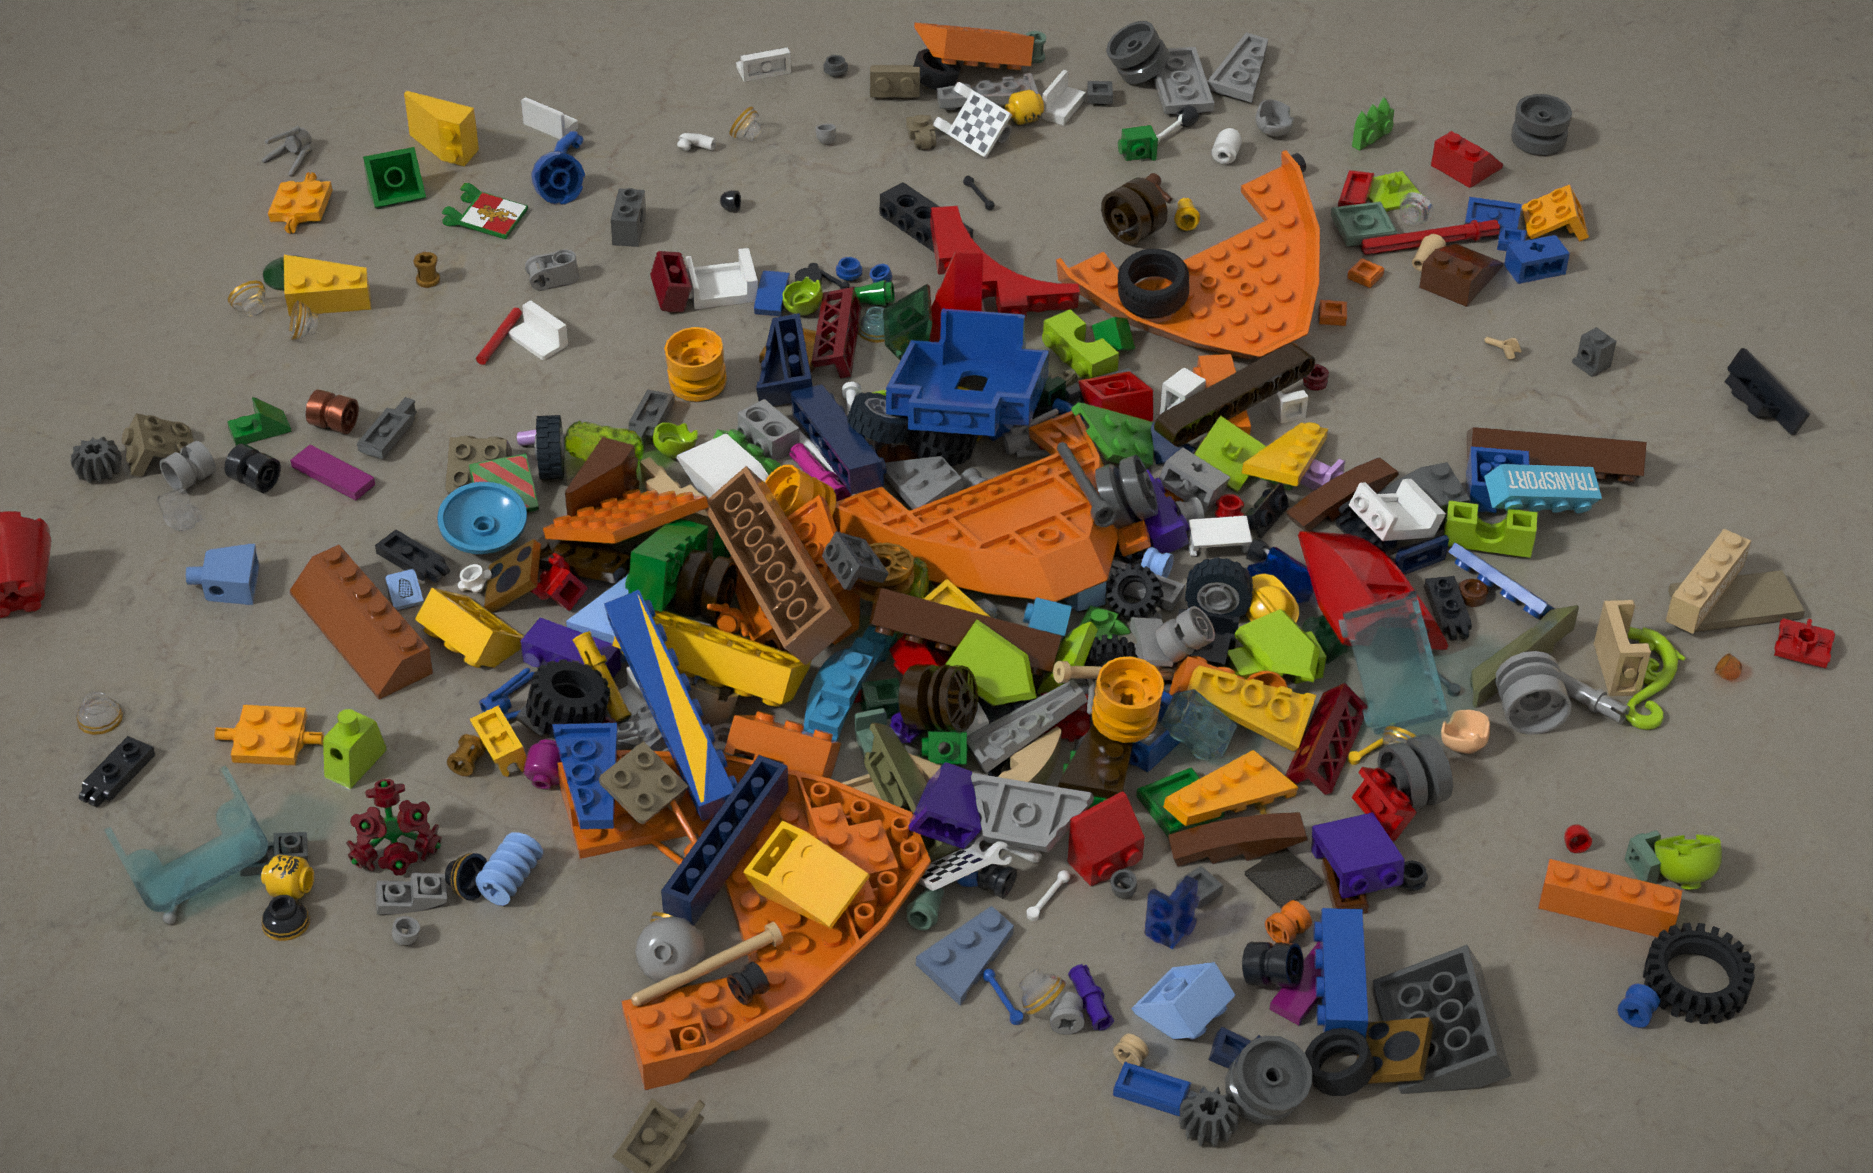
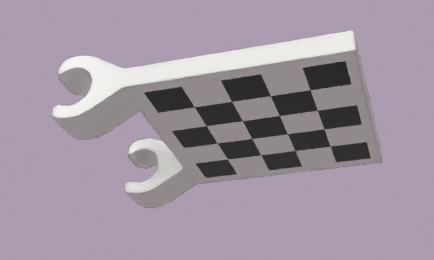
M958 82L954 87V91L967 98V101L953 124L937 117L933 126L987 158L1012 114Z
M978 833L965 849H960L932 862L918 881V884L934 891L990 864L1007 865L1012 861V856L1005 855L1003 858H999V851L1002 848L1008 847V845L999 841L991 847L987 846L980 850L979 844L984 837L983 833Z

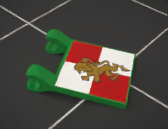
M464 183L460 188L461 191H465L461 195V200L466 203H472L463 215L451 206L445 207L442 214L447 216L442 219V223L446 226H464L506 240L527 212L528 206L482 192L474 185Z

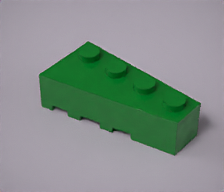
M680 518L665 524L631 551L630 573L625 582V589L628 590V594L639 590L644 601L649 599L654 610L662 612L676 593L678 578L688 554L693 549L706 552L708 526Z

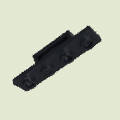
M1741 348L1727 368L1730 374L1725 383L1732 389V395L1743 401L1748 406L1747 410L1752 415L1758 418L1762 416L1775 418L1789 434L1796 435L1810 416V413L1747 349Z

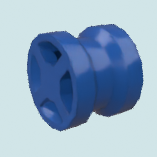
M1632 984L1626 991L1625 998L1618 1005V1015L1623 1021L1633 1027H1646L1652 1019V1013L1659 1007L1660 999L1657 993L1650 987L1643 984Z

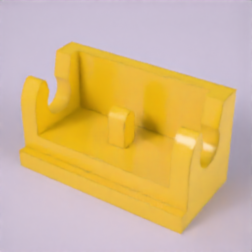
M496 706L470 718L473 728L494 763L498 764L502 775L505 777L509 776L507 768L512 763H516L518 768L524 772L527 757L523 745L500 707Z

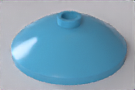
M475 482L461 486L451 492L441 503L437 520L442 537L454 548L471 554H489L503 550L519 539L526 527L527 511L521 497L509 487L494 482Z

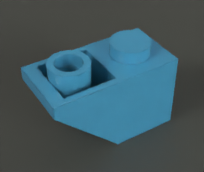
M1036 597L1033 604L1028 603L1026 606L1023 622L1028 623L1030 628L1064 637L1072 606Z

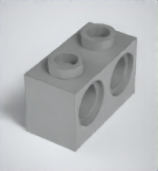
M765 399L737 413V431L746 436L745 440L748 443L760 447L764 451L763 455L767 458L778 461L788 456L789 452H792L790 449L795 444L800 443L799 427Z

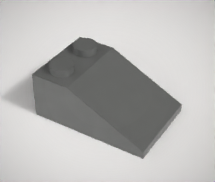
M1448 462L1420 467L1384 487L1377 493H1396L1403 479H1412L1445 513H1447L1449 500L1470 503V498ZM1446 515L1437 531L1444 530Z

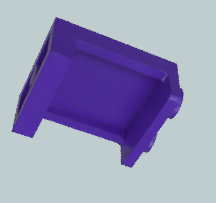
M1373 812L1312 826L1311 852L1316 859L1326 857L1339 877V893L1342 898L1403 884L1405 859Z

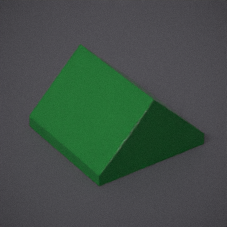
M415 147L363 156L367 188L375 208L426 198Z

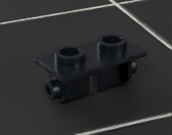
M1279 482L1274 489L1264 490L1262 496L1255 502L1254 508H1250L1247 513L1242 515L1247 516L1249 529L1256 530L1259 538H1262L1289 507L1283 483Z

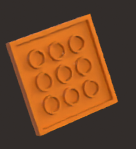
M636 489L624 492L621 499L610 498L600 502V507L581 508L577 510L576 516L566 515L553 519L554 524L543 527L545 539L618 543L706 509L709 506L706 496H695L693 492H684L676 495L675 491L658 494L657 490L640 493V490Z
M819 494L787 518L835 596L844 588L823 559L822 554L837 529L827 501ZM738 568L735 592L744 618L750 623L748 626L750 639L765 644L766 638L769 637L774 629Z

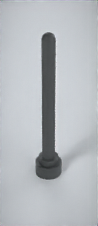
M1063 442L1059 443L1057 451L1091 504L1090 514L1095 524L1099 527L1112 525L1117 518V512L1113 505L1100 498L1068 445Z

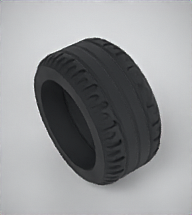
M1145 249L1132 254L1125 259L1118 272V295L1121 303L1132 314L1149 319L1163 318L1176 313V311L1182 308L1189 296V271L1186 264L1175 253L1163 249ZM1147 277H1162L1173 282L1164 289L1154 291L1144 290L1134 285L1139 280Z

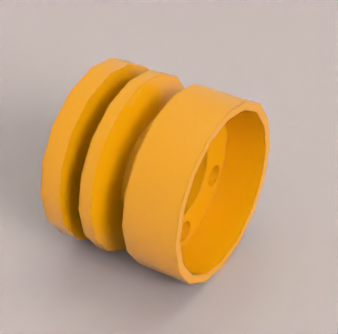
M691 327L674 333L667 340L664 350L671 391L683 400L694 402L709 400L719 395L727 382L721 338L714 331L707 328Z
M782 465L767 477L765 483L768 485L786 517L819 494L827 501L833 516L836 507V495L834 489L825 482L811 477L793 465Z
M1131 656L1115 658L1108 661L1100 669L1096 681L1091 715L1093 724L1101 734L1110 740L1129 743L1145 739L1155 730L1164 690L1163 678L1157 668L1144 659Z

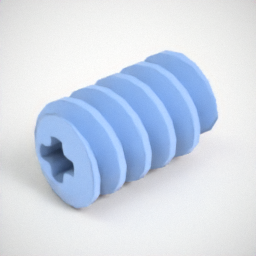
M512 832L506 835L503 843L498 846L496 852L492 854L489 861L486 862L482 871L476 877V885L480 893L496 905L504 906L508 904L511 900L510 897L516 894L517 887H521L523 884V878L529 876L530 869H533L537 864V860L542 858L543 848L534 838L523 833Z

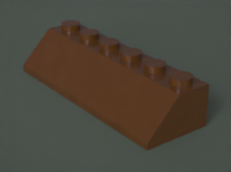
M1473 427L1467 431V463L1471 446L1529 451V465L1593 467L1597 480H1606L1607 475L1618 476V481L1635 482V478L1644 476L1647 442Z
M876 588L869 623L876 626L875 632L893 636L894 631L905 633V640L923 644L924 639L936 642L935 648L953 652L954 647H958L977 619L1025 652L1029 657L1032 674L1043 676L1044 671L1052 672L1061 640L1060 635L884 588Z

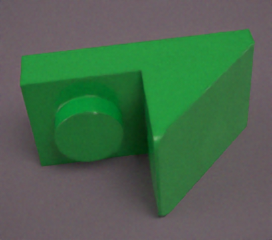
M252 397L255 414L227 421L228 429L235 445L248 444L292 432L283 410Z

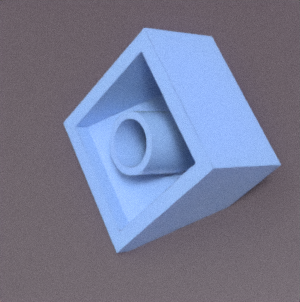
M1215 962L1172 967L1131 1009L1137 1016L1172 1039L1189 1038L1193 1040L1206 1032V1025L1213 1018L1223 1014L1227 1010L1226 1005L1236 995Z

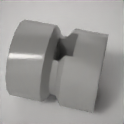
M199 441L190 443L180 449V453L175 452L160 461V469L165 480L171 488L179 493L194 485L196 479L201 481L216 472V465L212 455Z
M1196 606L1188 608L1177 615L1176 619L1167 621L1155 631L1161 650L1174 662L1183 660L1193 654L1195 649H1201L1215 639V631L1211 621Z

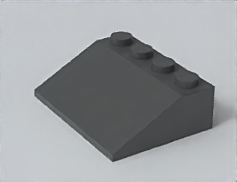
M1468 945L1373 980L1382 1021L1430 1017L1433 1023L1424 1079L1397 1082L1401 1094L1480 1088L1511 1076L1482 967Z

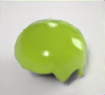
M805 277L803 281H796L786 286L782 293L784 306L793 314L809 315L815 312L820 307L823 297L820 281L816 280V282H813L809 277Z
M662 422L653 431V443L657 450L664 456L677 459V455L694 448L698 439V431L694 430L691 433L686 423L677 426L673 423Z

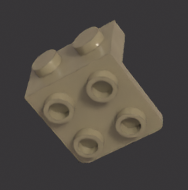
M872 65L870 67V97L881 99L887 97H902L905 99L920 97V67H913V65Z
M138 413L135 414L129 428L126 427L122 434V444L125 445L126 461L129 462L131 475L143 477L153 456L166 458L175 452L180 453V449L194 442L190 427L184 423L159 419L153 415L146 416Z
M466 435L450 437L446 491L450 494L455 489L472 483L469 464L512 456V448L508 440L501 437H488V439Z
M644 741L602 773L599 778L600 785L641 824L648 822L666 806L672 811L670 803L675 799L679 805L689 787Z
M652 1098L612 1157L634 1173H664L672 1161L675 1162L686 1148L685 1140L690 1134L693 1135L702 1123L704 1117L700 1112L704 1108L705 1103L699 1100L682 1118H679Z

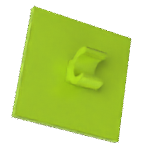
M1403 171L1374 177L1368 198L1371 203L1381 202L1386 211L1418 205L1426 201Z
M1220 416L1194 455L1229 476L1230 479L1227 486L1238 492L1249 476L1242 473L1243 463L1267 446Z

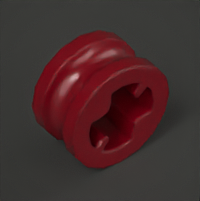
M1315 364L1311 373L1303 378L1304 386L1314 391L1326 388L1329 377L1328 369L1322 365Z

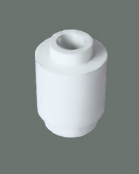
M1227 128L1218 134L1212 148V156L1217 162L1230 164L1236 159L1242 143L1239 132L1233 128Z

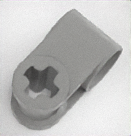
M563 249L549 254L530 257L525 263V270L530 275V284L535 290L540 291L562 285H571L579 279L576 254L571 250ZM536 263H539V266H540V269H539V270H538V268H537Z

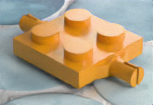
M308 172L303 182H281L268 211L270 222H286L285 231L289 234L292 232L293 234L299 223L321 221L333 191L331 181H317L316 174Z
M243 705L240 720L236 727H216L215 740L234 741L231 751L233 763L296 766L298 753L304 744L323 745L324 732L305 731L308 716L306 708Z

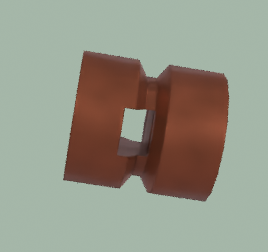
M317 389L310 395L307 402L306 421L310 425L322 428L331 427L333 431L348 434L353 430L357 422L359 405L356 399L342 395L336 396L334 393Z

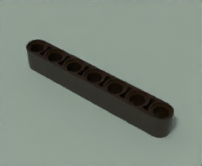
M1289 343L1164 411L1155 421L1154 430L1175 447H1180L1211 430L1220 416L1229 420L1305 378L1313 370L1316 363L1315 358L1295 343Z

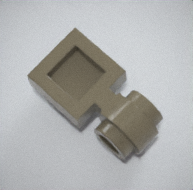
M931 115L906 117V128L910 140L914 139L915 148L920 147L921 150L931 149V146H936L935 128Z

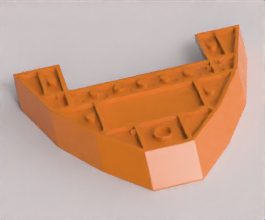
M1287 150L1281 152V167L1241 185V193L1264 222L1183 260L1189 271V296L1182 308L1172 315L1149 319L1129 312L1121 303L1118 295L1119 271L1105 252H1101L1070 268L1067 267L1061 258L1056 259L1058 281L1061 283L1079 284L1081 296L1113 317L1128 318L1129 325L1186 346L1222 354H1231V356L1244 359L1261 358L1308 335L1318 292L1320 227L1301 168ZM1148 277L1134 285L1144 290L1154 291L1164 289L1173 282L1162 277Z
M1072 411L1029 427V437L1051 454V456L910 511L883 487H879L837 501L832 516L837 532L865 539L869 545L874 543H892L908 549L914 558L913 572L916 578L943 583L948 579L956 587L986 594L1035 599L1037 597L1053 602H1058L1106 582L1118 541V529L1113 524L1108 527H1099L1095 524L1090 514L1091 504L1057 451L1059 443L1063 442L1068 445L1099 494L1095 470L1104 465L1093 441L1086 432L1087 429L1080 415L1075 416Z

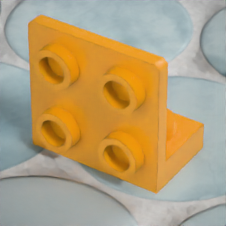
M1570 184L1522 205L1527 234L1531 240L1566 225L1570 234L1575 233L1579 241L1589 237L1582 205Z

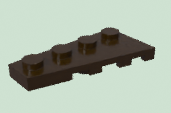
M545 535L537 540L541 544L539 568L550 570L554 565L550 564L548 559L550 557L553 559L554 556L552 554L557 553L570 565V572L576 576L617 583L630 570L631 557L600 542L545 539Z
M1092 724L1059 780L1058 787L1090 792L1094 797L1106 799L1122 791L1124 792L1133 742L1122 743L1110 740Z

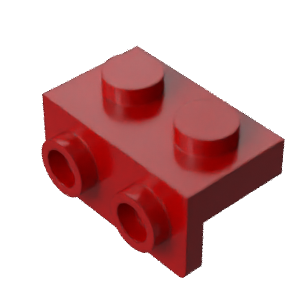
M1362 767L1358 773L1364 781L1352 795V799L1365 814L1373 812L1390 839L1396 841L1417 812L1409 804V797L1393 785L1391 776L1381 768Z

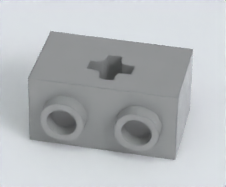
M1182 448L1166 460L1159 479L1164 488L1188 502L1189 498H1199L1205 513L1216 504L1217 499L1223 496L1230 477L1185 448Z

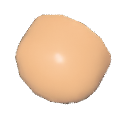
M1470 709L1457 710L1452 713L1448 723L1443 721L1441 739L1446 747L1456 753L1472 754L1485 747L1488 743L1490 721L1489 717L1480 711Z

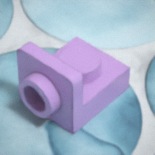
M1314 459L1300 484L1313 490L1318 489L1333 478L1344 473L1345 461L1339 459L1330 467Z

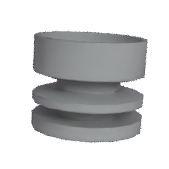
M1539 651L1522 652L1507 659L1497 670L1495 683L1502 700L1506 720L1511 728L1519 733L1529 735L1542 734L1557 728L1565 722L1571 712V701L1564 685L1560 667L1554 657Z

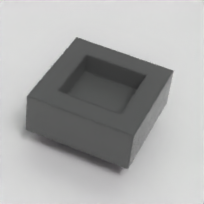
M1088 81V103H1095L1097 105L1113 104L1112 81Z
M1199 866L1176 882V890L1199 910L1222 894L1223 884L1202 866Z

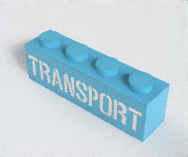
M1500 464L1484 476L1492 508L1505 509L1506 511L1508 509H1529L1531 512L1552 510V512L1557 513L1565 510H1575V513H1583L1592 509V505L1602 499L1593 467Z

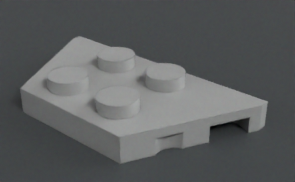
M942 456L885 463L887 472L883 476L912 510L959 492L964 488L962 478Z
M976 773L971 775L977 799V809L981 818L982 833L986 842L996 843L1000 841L1007 843L1008 846L1049 852L1070 829V819L1086 811L1094 800L1090 792Z

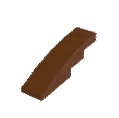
M1380 457L1333 478L1308 494L1286 511L1289 519L1302 530L1311 531L1325 518L1332 522L1340 516L1341 513L1338 509L1352 499L1359 483H1367L1377 494L1399 476V472Z
M1300 812L1232 818L1196 826L1168 835L1177 867L1209 857L1211 863L1214 864L1241 854L1244 855L1246 861L1308 841Z

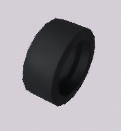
M929 49L919 51L913 67H920V84L934 90L955 86L961 70L958 61L956 65L942 63V58L933 57Z
M1337 1028L1323 1032L1311 1041L1305 1051L1312 1067V1083L1321 1093L1330 1096H1346L1355 1093L1368 1084L1374 1074L1375 1062L1366 1039L1357 1031L1348 1028ZM1340 1052L1359 1054L1355 1063L1345 1070L1330 1073L1320 1070L1323 1063L1332 1055Z

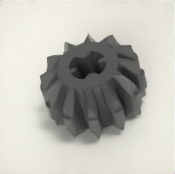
M105 436L100 439L92 437L90 441L81 440V445L73 447L71 465L79 479H86L88 483L98 480L101 483L102 479H112V474L120 472L122 456L114 440L107 441Z
M1205 1086L1202 1087L1200 1093L1190 1091L1187 1099L1183 1100L1180 1105L1181 1115L1179 1118L1180 1129L1186 1130L1187 1140L1198 1138L1199 1146L1206 1141L1210 1142L1214 1148L1219 1140L1228 1143L1231 1134L1236 1132L1239 1124L1238 1104L1232 1103L1231 1094L1220 1095L1219 1087L1213 1092L1208 1091Z

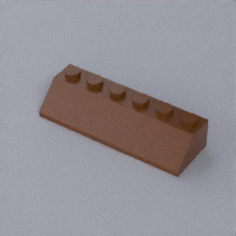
M339 544L312 556L291 587L290 595L378 699L433 674L430 649Z

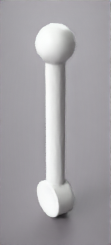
M1060 871L1056 882L1036 906L1027 909V919L1030 921L1039 919L1040 910L1062 883L1069 881L1070 874L1068 871Z

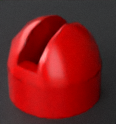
M1574 824L1566 829L1564 841L1570 852L1582 853L1590 848L1592 838L1584 826Z

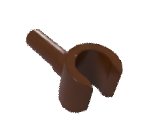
M1151 173L1146 177L1148 181L1158 188L1164 200L1170 203L1172 197L1160 187L1162 181L1159 175Z

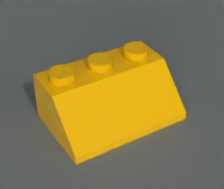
M431 588L415 618L416 621L424 626L423 631L434 638L444 640L443 645L447 649L455 653H462L465 656L464 661L476 668H480L482 665L495 668L522 649L521 639L524 636L469 596Z

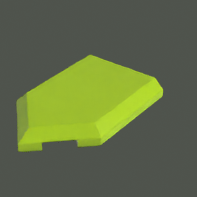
M1279 609L1240 626L1235 632L1234 636L1267 671L1278 673L1282 677L1283 673L1300 676L1301 680L1314 682L1321 648L1285 611Z
M976 619L945 665L969 667L977 682L978 696L992 706L1036 699L1028 655Z

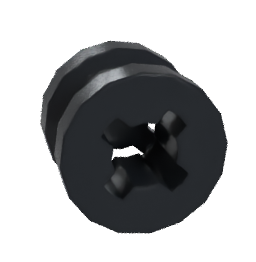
M990 864L982 868L978 878V887L983 890L991 889L996 896L1003 899L1009 894L1015 883L1017 869L1011 866L1003 867L997 864Z
M753 961L747 963L741 972H733L727 977V983L732 994L743 1005L752 1002L753 996L756 994H764L770 989L765 973Z

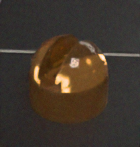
M1730 653L1723 656L1715 667V673L1726 680H1735L1739 678L1742 672L1741 662Z

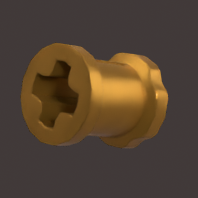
M432 252L418 253L413 260L414 266L418 271L416 283L424 288L434 287L440 282V275L436 272L438 259Z
M464 734L458 741L459 747L456 752L449 755L447 765L454 773L460 776H469L475 769V761L478 757L483 756L486 748L479 737Z

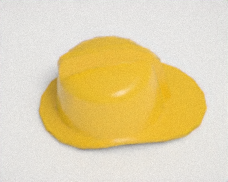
M1269 574L1253 576L1251 606L1245 614L1249 620L1254 621L1281 609L1297 624L1299 605L1281 581Z

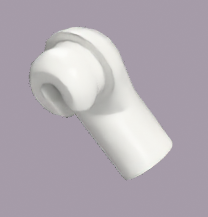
M683 133L678 137L680 140L677 143L678 148L684 151H689L691 145L713 151L716 146V139L702 134Z

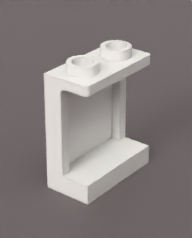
M749 248L738 249L739 262L694 267L691 256H686L685 267L687 268L686 271H688L692 285L689 299H692L694 309L755 302L758 280Z
M1403 479L1397 492L1390 494H1376L1367 483H1359L1349 503L1354 512L1382 541L1432 538L1435 536L1446 515L1412 479Z

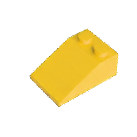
M410 91L404 93L410 136L440 160L465 166L479 150L474 108Z

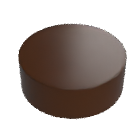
M1466 579L1459 584L1458 587L1466 606L1478 607L1486 602L1488 587L1485 583L1477 579Z

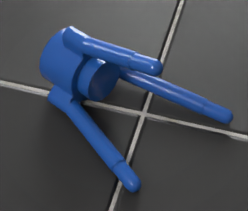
M525 668L500 688L479 700L482 712L499 706L507 721L515 719L521 710L508 712L512 708L508 695L531 680L534 672H530L529 668Z

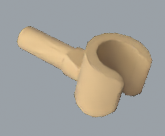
M1491 337L1485 338V343L1503 349L1507 359L1515 358V352H1522L1516 338H1510L1505 341Z

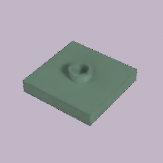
M1381 202L1331 208V217L1346 246L1361 245L1363 239L1397 234Z

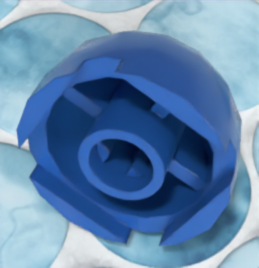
M559 151L549 152L541 156L534 164L531 172L532 184L537 194L547 202L567 204L575 200L581 193L585 172L581 163L573 156Z

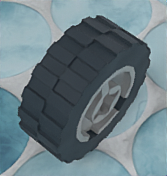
M862 392L854 397L847 422L857 433L864 435L868 439L885 444H899L907 439L910 431L908 429V416L887 415L885 395Z

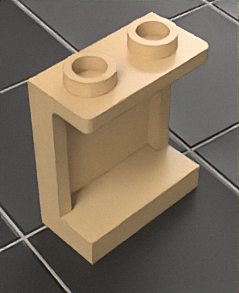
M1633 600L1604 601L1594 646L1609 696H1634L1642 689L1651 654L1649 644H1630L1628 640V633L1635 609Z

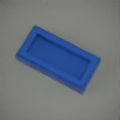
M1124 1062L1114 1086L1113 1096L1180 1117V1105L1183 1100L1187 1099L1191 1082Z

